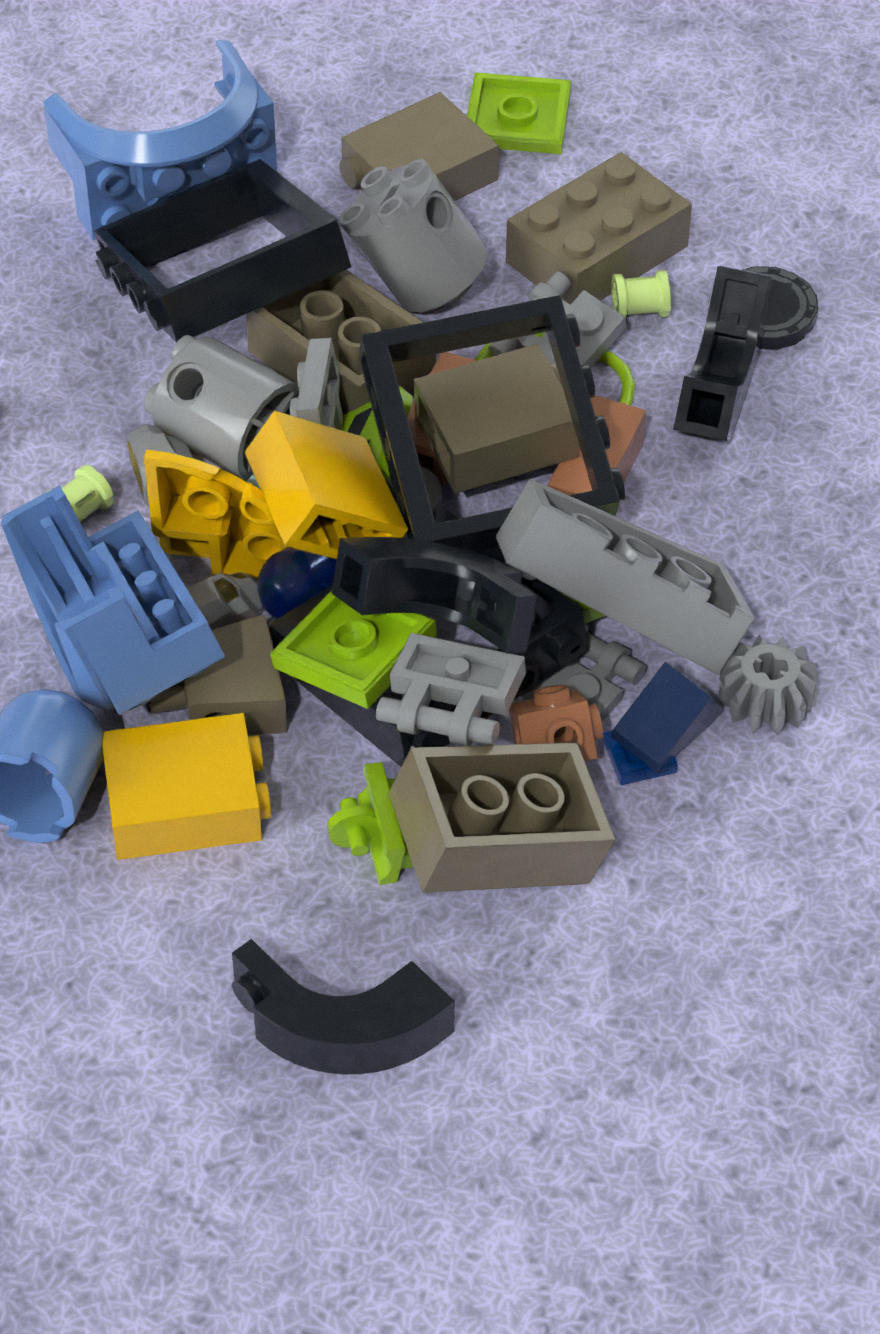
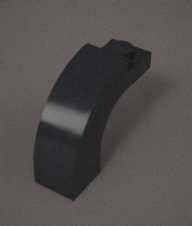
M725 266L717 267L701 345L691 372L685 375L683 379L673 430L728 441L734 434L756 365L764 330L762 324L773 276Z
M396 537L340 538L331 593L361 615L416 613L459 623L473 630L507 654L527 652L530 631L535 620V603L537 595L521 586L523 573L506 563L455 546Z
M252 939L232 952L234 972L232 989L243 1007L254 1014L256 1039L276 1055L296 1065L315 1071L342 1075L384 1071L406 1064L424 1055L454 1033L455 1001L413 961L409 962L383 983L368 991L349 996H330L311 991L297 983Z

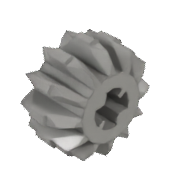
M760 635L753 642V646L739 642L719 675L721 682L718 695L721 700V706L730 707L729 713L732 723L750 717V726L753 734L761 727L762 722H769L770 727L777 736L782 728H784L785 721L799 728L802 720L805 719V713L811 712L812 707L816 704L818 689H816L818 679L816 664L807 661L804 647L787 649L784 637L776 644H768Z

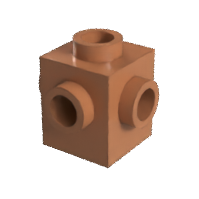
M568 685L547 686L533 692L534 699L511 704L509 715L515 745L578 743L584 761L598 758L595 740L603 739L600 713L597 705H588V701L577 689L569 691Z

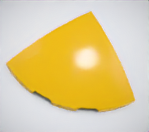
M146 449L144 465L151 528L153 535L159 537L160 546L166 554L210 558L211 576L220 572L228 575L242 572L255 577L258 581L314 587L323 586V568L318 554L284 546L262 490L214 465L169 452Z

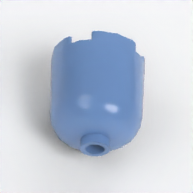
M48 689L29 691L19 694L0 711V823L10 826L7 832L9 837L34 843L51 842L59 839L64 829L74 823L104 758L102 747L103 729L94 713L80 700L68 694ZM46 769H47L49 772H51V773L45 775V774H46Z

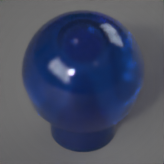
M287 547L272 554L261 567L257 579V593L263 608L271 617L277 620L303 602L316 596L333 584L337 559L292 547Z

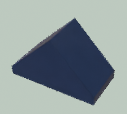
M664 662L614 727L610 737L657 772L704 732L723 713L724 708L709 694L668 663Z

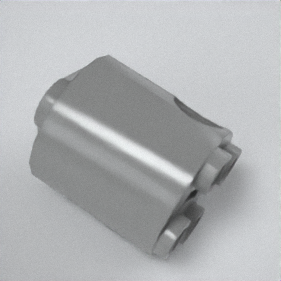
M424 159L414 160L391 171L385 166H380L370 171L361 181L363 191L340 214L338 223L400 305L408 312H425L442 305L452 304L462 298L484 268L488 257L487 245Z
M186 335L175 344L171 354V363L166 368L160 382L153 385L148 391L144 401V409L153 415L154 425L159 426L165 435L185 442L191 451L247 481L254 473L245 455V450L273 411L290 415L291 398L299 397L297 383L215 338L203 336L196 339Z

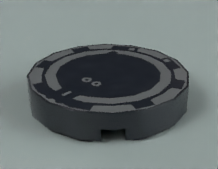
M754 266L742 269L773 276L762 324L764 330L759 349L778 350L796 345L805 338V334L810 332L811 328H814L818 315L817 295L810 284L797 274L777 267Z

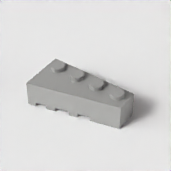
M529 479L496 535L505 558V563L521 571L523 578L529 580L538 579L561 591L568 597L593 608L717 675L720 674L755 619L726 565L533 479Z

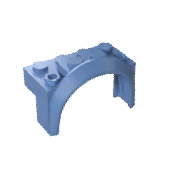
M216 41V46L222 54L223 80L214 82V85L224 101L204 116L182 125L153 131L108 129L83 119L58 93L52 94L43 101L49 146L73 181L77 216L93 240H96L93 230L258 159H262L277 171L274 103L249 71L230 41Z
M59 485L3 515L1 526L23 582L59 664L80 701L108 711L116 709L120 715L133 707L150 702L157 694L184 679L203 673L210 665L225 657L208 622L139 510L88 537Z

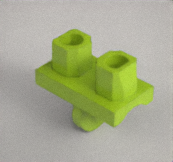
M383 762L366 763L363 770L367 783L366 788L358 794L357 800L349 797L340 801V811L331 816L327 823L328 834L334 845L350 848L351 854L354 856L365 855L370 847L379 885L398 882L401 869L413 868L389 797V791L396 778L387 779Z

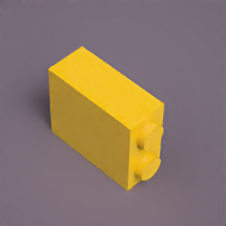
M273 411L245 450V455L260 490L264 492L266 504L284 546L337 559L340 538H402L408 530L365 437Z
M244 713L103 731L102 747L117 860L262 840L260 820L271 818L270 798L267 782L255 783L254 772L264 771L259 735L248 737Z

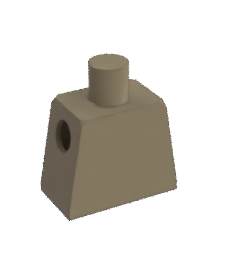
M265 615L213 629L212 632L225 657L210 665L203 673L186 678L162 691L149 702L151 714L186 708L188 720L244 713L247 735L286 733L285 696L279 671L274 669L270 653L273 651V646Z

